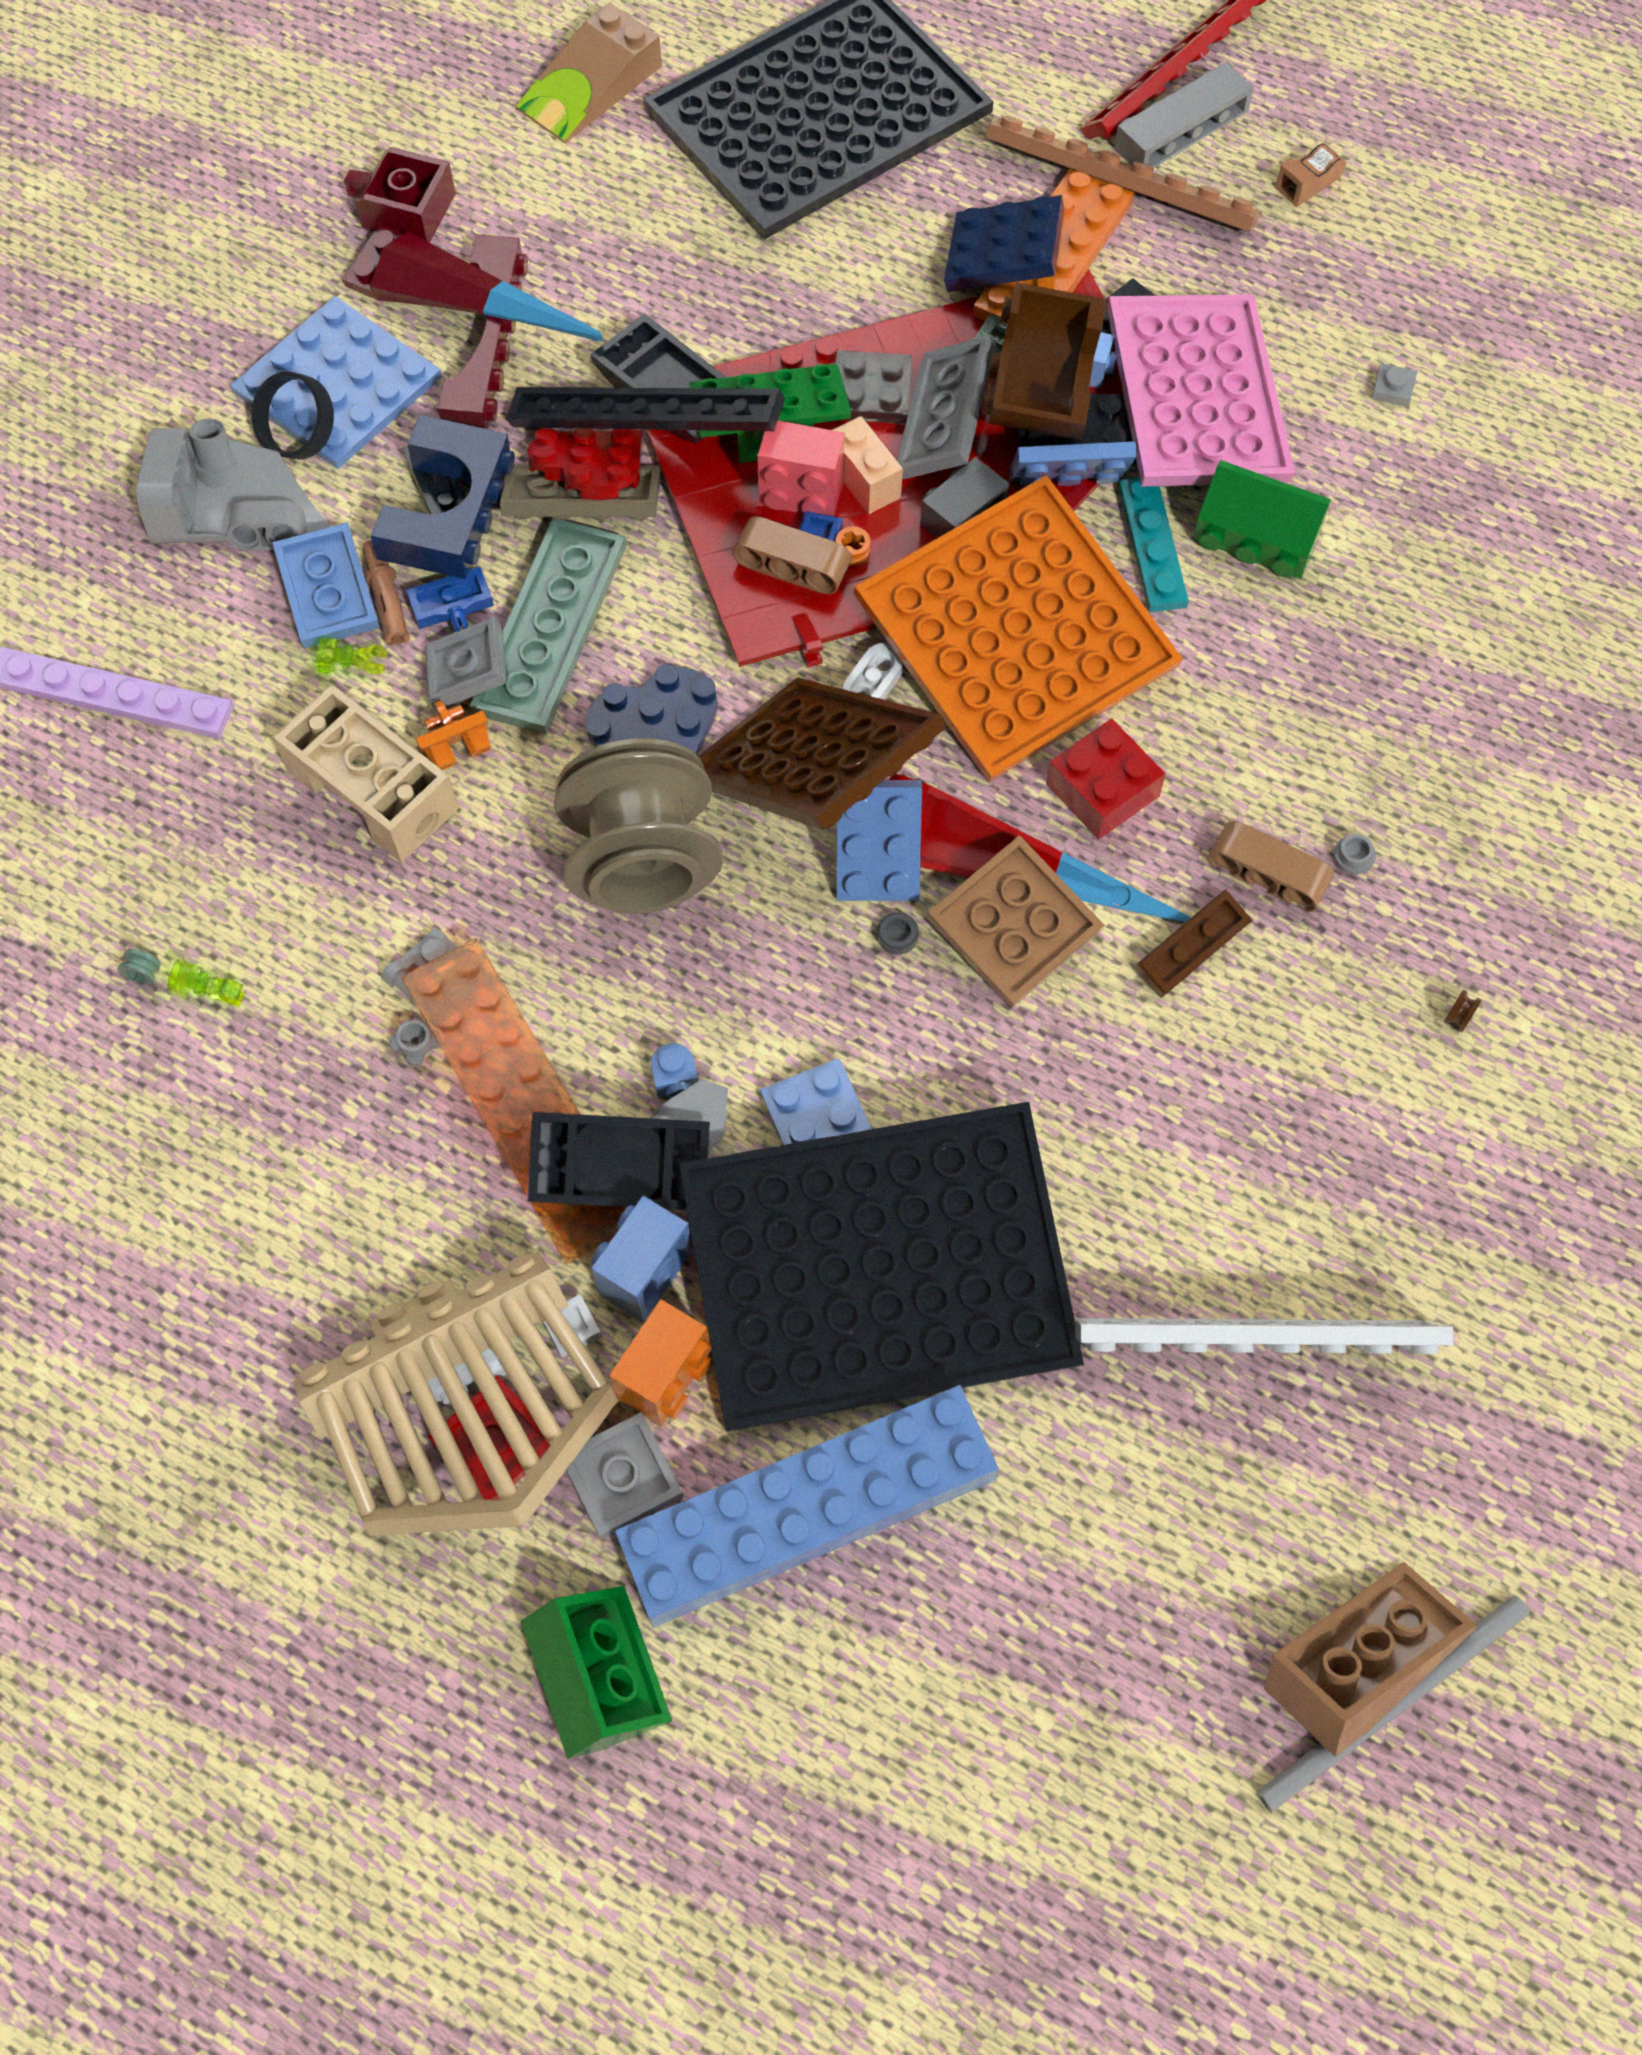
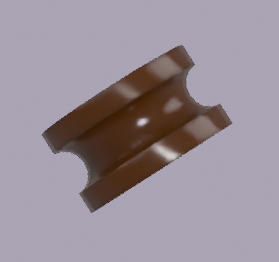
M1462 990L1444 1020V1023L1447 1025L1450 1023L1457 1024L1458 1031L1462 1033L1482 1001L1478 997L1470 999L1467 995L1468 992Z

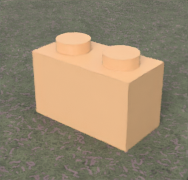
M860 416L832 430L845 433L843 482L865 511L871 514L900 499L903 468L865 420Z

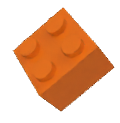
M660 1299L609 1375L617 1399L638 1413L642 1412L646 1418L661 1427L668 1417L675 1420L687 1403L688 1396L684 1393L692 1380L695 1379L700 1382L712 1365L713 1358L709 1356L711 1345L707 1327Z

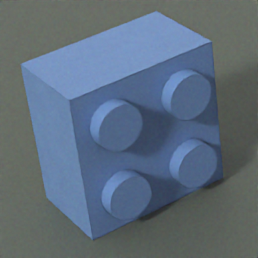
M642 1196L635 1207L630 1205L622 1213L617 1223L619 1230L610 1243L604 1241L598 1247L591 1260L593 1265L591 1270L599 1295L644 1323L693 1252L688 1223L645 1196Z

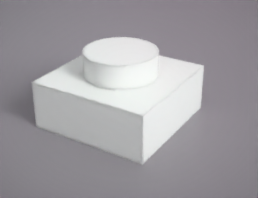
M581 1294L568 1300L569 1306L562 1309L561 1312L583 1345L586 1346L601 1338V1332ZM543 1321L561 1357L567 1356V1352L548 1324Z

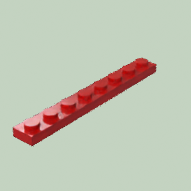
M1226 0L1080 127L1083 135L1089 140L1099 136L1105 140L1115 135L1118 125L1124 119L1132 118L1144 109L1142 104L1146 100L1150 101L1166 90L1164 84L1168 81L1176 80L1187 72L1186 65L1189 62L1192 63L1204 57L1209 52L1208 46L1211 43H1217L1231 33L1229 27L1246 20L1251 16L1252 12L1250 9L1253 6H1259L1267 0Z

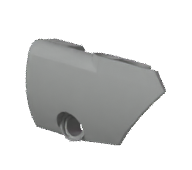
M217 419L200 420L193 424L190 430L188 428L151 429L136 487L137 503L150 543H230L240 550L267 551L274 550L272 542L331 527L306 496L278 451L227 438L224 424Z

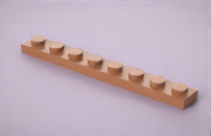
M1003 116L1002 119L989 123L985 137L987 139L1248 232L1256 227L1262 211L1254 209V203L1249 200L1234 197L1233 201L1220 197L1221 192L1215 188L1201 185L1198 189L1186 185L1187 180L1181 176L1167 174L1164 177L1153 173L1154 168L1150 165L1140 162H1134L1133 165L1121 162V156L1116 153L1101 150L1099 154L1087 149L1088 144L1076 139H1068L1067 142L1054 138L1055 132L1041 127H1036L1035 130L1028 129L1022 126L1023 121L1011 116Z

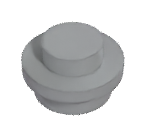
M1352 834L1342 838L1336 844L1333 857L1337 866L1344 872L1362 874L1373 866L1376 859V851L1372 842L1367 837L1360 834Z

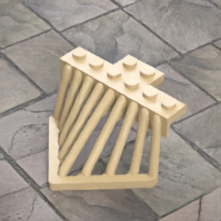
M539 1251L532 1255L523 1254L514 1258L508 1263L506 1269L492 1276L484 1275L474 1279L467 1285L466 1290L457 1293L449 1279L443 1283L434 1282L425 1286L418 1292L417 1297L402 1305L395 1303L385 1307L377 1314V1318L369 1321L376 1336L375 1338L367 1342L362 1340L349 1345L343 1350L341 1356L326 1364L316 1363L302 1371L299 1378L293 1381L298 1401L319 1439L327 1435L331 1439L361 1520L370 1536L512 1527L525 1524L618 1402L610 1383L562 1314L561 1310L569 1305L550 1267ZM540 1321H545L592 1389V1393L584 1403L534 1324ZM514 1335L521 1338L568 1412L571 1420L563 1430H561L508 1338ZM490 1349L496 1355L545 1438L549 1448L541 1459L537 1456L481 1354L482 1352ZM463 1362L467 1366L527 1476L518 1489H516L454 1368ZM438 1377L499 1499L484 1500L427 1383L433 1378ZM411 1391L463 1502L448 1503L404 1406L402 1395ZM381 1406L385 1408L427 1505H413L407 1494L375 1417L376 1409ZM355 1420L358 1423L392 1507L378 1508L347 1430L349 1423Z

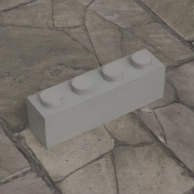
M1225 62L1213 70L1206 71L1200 78L1188 85L1179 87L1174 93L1159 102L1152 103L1147 109L1132 118L1125 119L1118 125L1115 151L1130 165H1133L1134 162H1140L1155 168L1247 113L1254 87Z

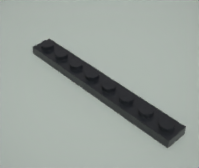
M517 387L505 419L512 427L774 432L785 397L780 389Z

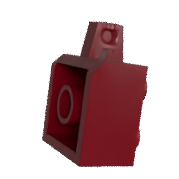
M390 147L383 153L373 173L349 170L344 179L348 196L358 199L356 206L362 228L375 231L377 226L381 224L402 233L408 231L428 242H431L456 195L450 162L395 147Z

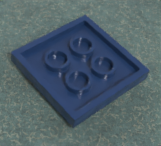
M1062 195L1053 197L1040 196L1029 201L1004 202L998 206L980 209L968 208L964 211L956 212L944 276L947 292L1055 276L1065 209Z

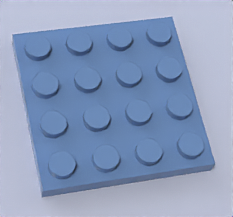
M334 296L235 380L230 387L235 395L252 406L256 392L261 384L276 373L288 371L307 375L318 380L325 387L331 398L334 410V424L329 440L317 454L339 469L442 378L441 369L337 296ZM295 379L285 383L274 395L269 409V419L304 445L308 442L315 429L317 407L309 387L300 379Z

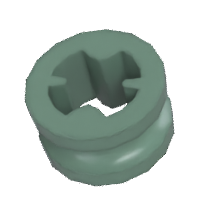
M126 949L123 955L126 962L119 964L117 968L118 973L128 980L152 985L156 978L153 972L159 971L161 962L144 951Z

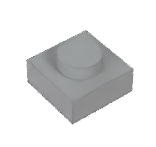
M1381 363L1372 399L1408 407L1418 371Z

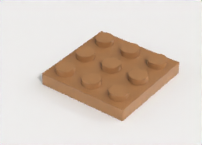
M1020 835L932 908L926 917L1011 1009L1101 932L1105 926Z

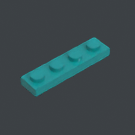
M1140 477L1119 480L1118 488L1149 613L1187 608L1189 599L1160 486H1141Z

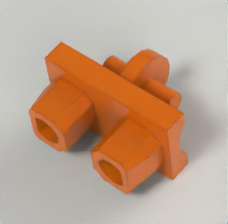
M442 700L434 703L437 715L425 719L424 723L428 731L440 726L443 727L416 738L419 753L426 756L429 761L441 770L456 765V759L449 746L456 742L464 741L471 758L491 750L486 731L488 729V720L484 711H479L452 723V721L465 716L464 710L461 705L447 710Z

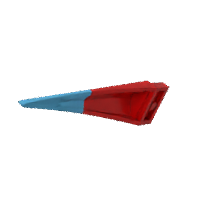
M896 773L891 775L889 780L914 779ZM922 782L920 868L969 878L1020 835L1082 901L1186 922L1191 918L977 808Z

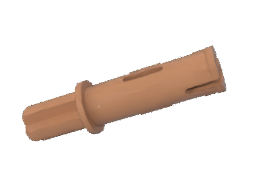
M368 540L363 544L364 548L362 550L368 571L365 579L366 583L373 590L385 641L387 644L390 643L391 646L408 642L410 635L394 582L396 571L390 567L389 562L376 559L372 541Z

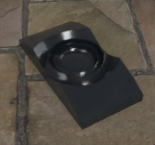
M645 313L590 354L591 361L614 388H689V383L693 381L726 377ZM666 430L694 444L705 438L699 436L698 430Z
M532 1112L527 1202L624 1207L632 1205L635 1207L642 1196H645L664 1209L687 1210L679 1163L708 1158L710 1122Z

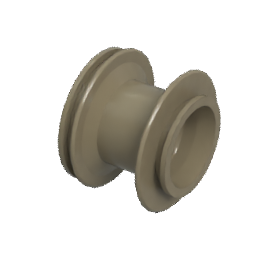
M633 738L618 740L585 751L563 768L556 785L557 792L554 800L556 815L569 829L590 838L571 853L565 862L563 870L565 885L579 899L619 913L640 914L657 912L688 900L710 884L721 871L723 852L718 842L709 834L686 825L703 812L712 795L711 780L705 772V767L700 757L692 750L680 744L660 739Z

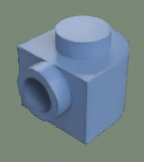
M670 1043L661 1046L653 1054L651 1069L658 1099L667 1097L670 1100L699 1081L693 1055L685 1046Z

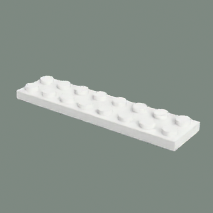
M1075 1318L1076 1339L1083 1343V1347H1088V1351L1098 1352L1116 1351V1343H1128V1347L1134 1348V1351L1160 1352L1162 1351V1343L1173 1344L1174 1348H1180L1182 1352H1208V1344H1218V1348H1226V1352L1236 1353L1254 1352V1344H1263V1348L1272 1349V1352L1299 1353L1300 1345H1309L1310 1349H1318L1320 1353H1346V1345H1354V1349H1362L1365 1353L1375 1354L1392 1353V1345H1399V1349L1410 1350V1353L1438 1354V1346H1453V1327L1427 1320Z

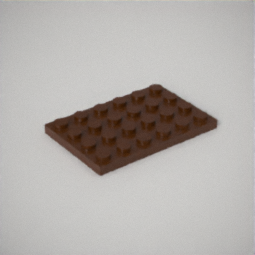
M797 677L698 757H700L705 767V772L711 780L712 792L824 830L836 824L841 819L842 814L855 803L869 797L873 792V788L885 778L899 772L903 764L914 754L929 747L933 743L934 738L946 729L941 715L938 713Z

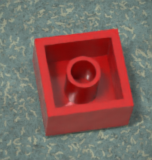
M1111 718L1049 762L1046 785L1099 840L1160 797L1166 773Z

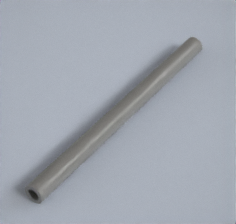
M1513 1595L1476 1623L1475 1631L1369 1732L1334 1757L1319 1743L1260 1788L1256 1795L1270 1813L1275 1811L1530 1615L1526 1604L1518 1596Z

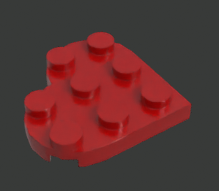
M551 428L539 429L535 432V440L527 448L529 470L531 472L535 470L545 472L546 480L564 482L566 490L571 488L581 490V498L604 500L619 497L620 489L628 486L636 489L640 482L643 448L642 430L613 429L612 431H595L593 429L579 428L574 431L557 432Z

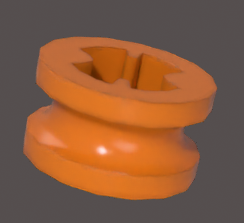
M852 526L842 529L837 534L836 542L843 545L851 553L852 559L849 566L854 567L864 564L870 555L871 540L869 534L860 527ZM852 543L854 547H859V549L853 550L851 546L846 545Z

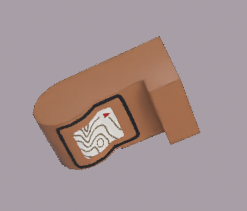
M1321 143L1307 156L1304 155L1296 161L1291 157L1280 165L1275 188L1293 205L1298 207L1338 180L1346 168V161L1326 143ZM1292 182L1297 185L1296 193L1289 189V185Z

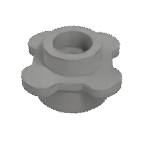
M418 1017L411 1018L398 1028L397 1033L390 1038L391 1048L394 1051L402 1052L406 1056L408 1064L413 1066L422 1064L424 1056L431 1049H437L441 1045L440 1035L437 1032H431L423 1019ZM417 1038L419 1043L412 1044V1040Z

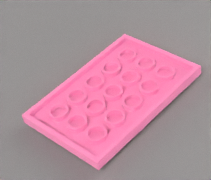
M1254 294L1109 296L1107 312L1111 333L1115 336L1113 343L1132 441L1136 443V461L1141 486L1210 485L1220 460L1284 483H1291L1295 470Z

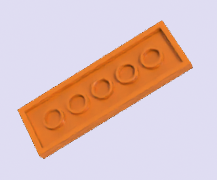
M1070 168L1050 196L1062 195L1065 206L1055 276L1018 282L1073 293L1134 201L1135 192ZM1015 282L987 286L974 304L973 317L1006 329L1007 322L1000 320L1005 297L1012 298Z

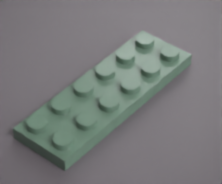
M552 518L502 631L507 683L475 695L470 704L472 714L483 710L488 719L547 735L627 546L626 536Z

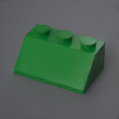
M1220 460L1199 513L1193 540L1200 542L1208 550L1216 551L1220 549L1236 555L1244 563H1258L1269 567L1279 576H1293L1302 579L1317 546L1331 499Z
M625 1586L554 1598L521 1620L567 1759L601 1751L673 1721Z

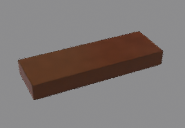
M1225 889L1134 965L1133 968L1148 986L1162 998L1253 920L1228 890Z

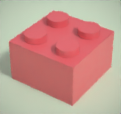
M783 421L777 422L774 432L765 431L758 453V505L774 510H787L803 514L810 511L834 516L843 485L845 433Z

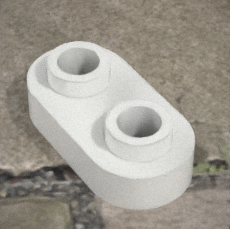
M876 644L866 651L843 684V689L885 699L902 675L903 662L890 644ZM881 664L888 665L890 669L887 671H880L876 667Z

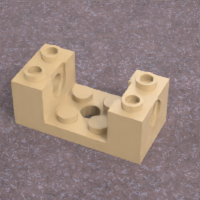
M333 684L273 737L285 767L291 775L315 794L326 785L364 816L373 841L401 863L459 809L449 775ZM360 755H370L373 757L371 763L365 767H355L352 765L353 760Z

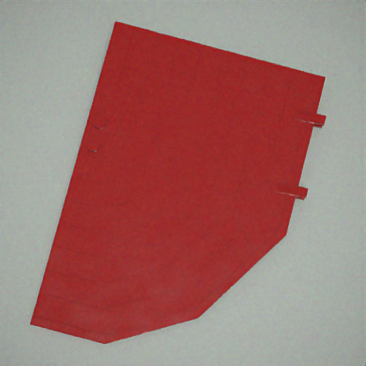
M1088 269L1073 293L1104 299L1091 271ZM974 297L857 329L774 349L713 367L726 377H733L742 374L773 372L781 369L813 367L819 364H838L851 409V417L843 420L814 423V427L834 430L861 416L897 461L923 354L986 335L995 344L994 352L1001 353L1006 329L973 317L974 304L979 299V297ZM1117 362L1113 375H1105L1102 388L1098 389L1089 386L1088 393L1123 394ZM988 374L968 463L977 457L1009 483V466L1017 451L1015 430L1010 427L989 424V415L983 414L988 383L995 384L996 377ZM645 430L739 667L801 650L806 665L809 668L823 663L820 651L823 650L822 643L878 628L853 594L854 588L861 582L937 539L920 525L921 501L931 488H938L957 468L952 467L903 479L901 498L871 514L865 511L843 482L834 517L843 518L842 529L852 526L860 527L869 534L871 540L870 555L864 564L854 567L848 566L835 593L822 594L750 570L740 565L734 559L732 554L733 548L748 519L751 517H762L799 530L804 516L803 513L774 510L758 505V461L739 463L736 433L705 437L697 444H694L666 430ZM1096 479L1081 480L1080 484L1073 486H1060L1058 481H1052L1073 511L1100 485L1096 483ZM1009 483L1008 497L1023 489L1020 487V483ZM852 543L846 545L851 546L853 550L859 549V547H854Z

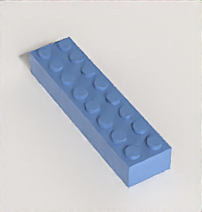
M958 1385L615 1530L650 1622L653 1628L992 1483L996 1481L999 1468L961 1386Z

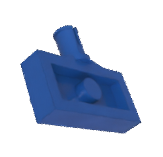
M481 567L469 570L466 579L448 576L406 590L419 629L444 621H451L454 632H458L461 630L460 626H462V629L469 627L465 616L494 606Z

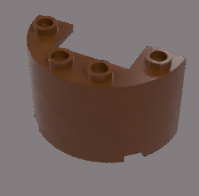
M1015 282L1012 298L1005 297L1000 320L1007 322L1001 353H993L989 373L990 376L996 377L995 384L988 383L984 400L983 414L989 415V424L1077 441L1081 440L1087 421L1091 393L1088 392L1107 299Z

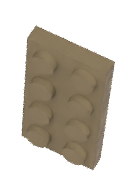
M514 465L511 474H506L500 500L501 516H513L516 519L552 517L558 520L570 517H590L595 520H603L609 517H628L633 520H643L648 517H656L661 482L660 466H641L640 482L636 489L628 486L619 490V497L594 500L581 498V490L574 488L566 490L562 481L546 480L545 472L539 470L531 472L528 465Z

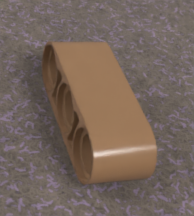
M751 517L748 519L732 551L734 559L743 567L822 594H833L837 591L852 559L848 549L837 542L762 517Z
M1239 821L1226 823L1207 856L1208 862L1212 867L1216 868L1217 865L1230 871L1229 875L1253 886L1256 883L1266 888V893L1289 904L1293 901L1305 907L1303 910L1305 912H1314L1317 909L1334 877L1332 868L1322 860Z

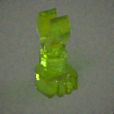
M321 637L316 656V668L318 673L332 674L336 663H342V668L351 669V666L354 665L368 674L379 675L385 672V665L371 663L369 660L373 657L388 658V653L380 645H370L354 650V645L345 644L344 648L339 647L338 639Z
M178 959L174 963L167 984L171 995L186 999L190 989H193L195 995L204 997L207 994L220 1002L240 1007L246 993L241 991L244 986L243 984L228 978L212 977L211 973L206 971H200L198 974L196 964L182 959Z

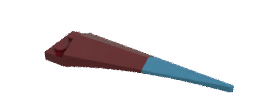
M381 224L377 226L342 279L346 287L378 301L416 304L482 314L535 325L595 341H603L600 331L408 231L402 233Z

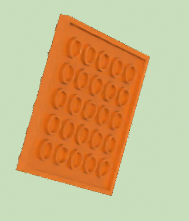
M1047 475L855 586L853 591L857 600L988 782L993 781L1178 667L1183 661L1176 648Z

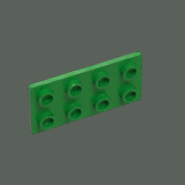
M819 364L813 367L781 369L773 372L742 374L740 376L717 379L708 378L689 383V388L780 389L785 397V401L778 421L814 427V423L843 420L851 417V409L838 364ZM698 430L700 437L736 433L739 463L758 461V453L765 431Z

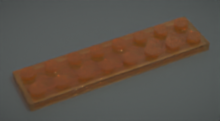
M474 938L403 975L401 979L527 1197L532 1112L580 1114L478 939ZM529 1202L565 1265L598 1248L604 1241L609 1242L619 1230L617 1223L627 1208L624 1206Z

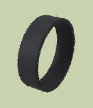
M285 371L270 376L261 384L253 400L251 420L254 433L264 448L278 451L281 457L301 460L317 454L329 440L334 424V410L327 390L318 380L307 375ZM300 379L309 387L314 396L317 407V421L308 442L300 449L287 453L277 445L271 434L269 409L272 399L280 387L291 380Z

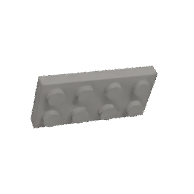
M988 335L923 354L897 462L903 468L902 480L968 464L995 349V344Z

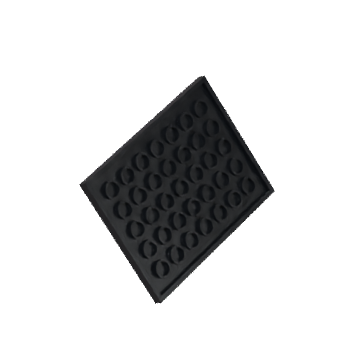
M826 0L643 98L644 109L764 239L993 112L994 102L892 0Z
M1029 1101L679 1163L726 1432L941 1393L958 1385L961 1388H968L1084 1365L1080 1342L1076 1339L1075 1318Z

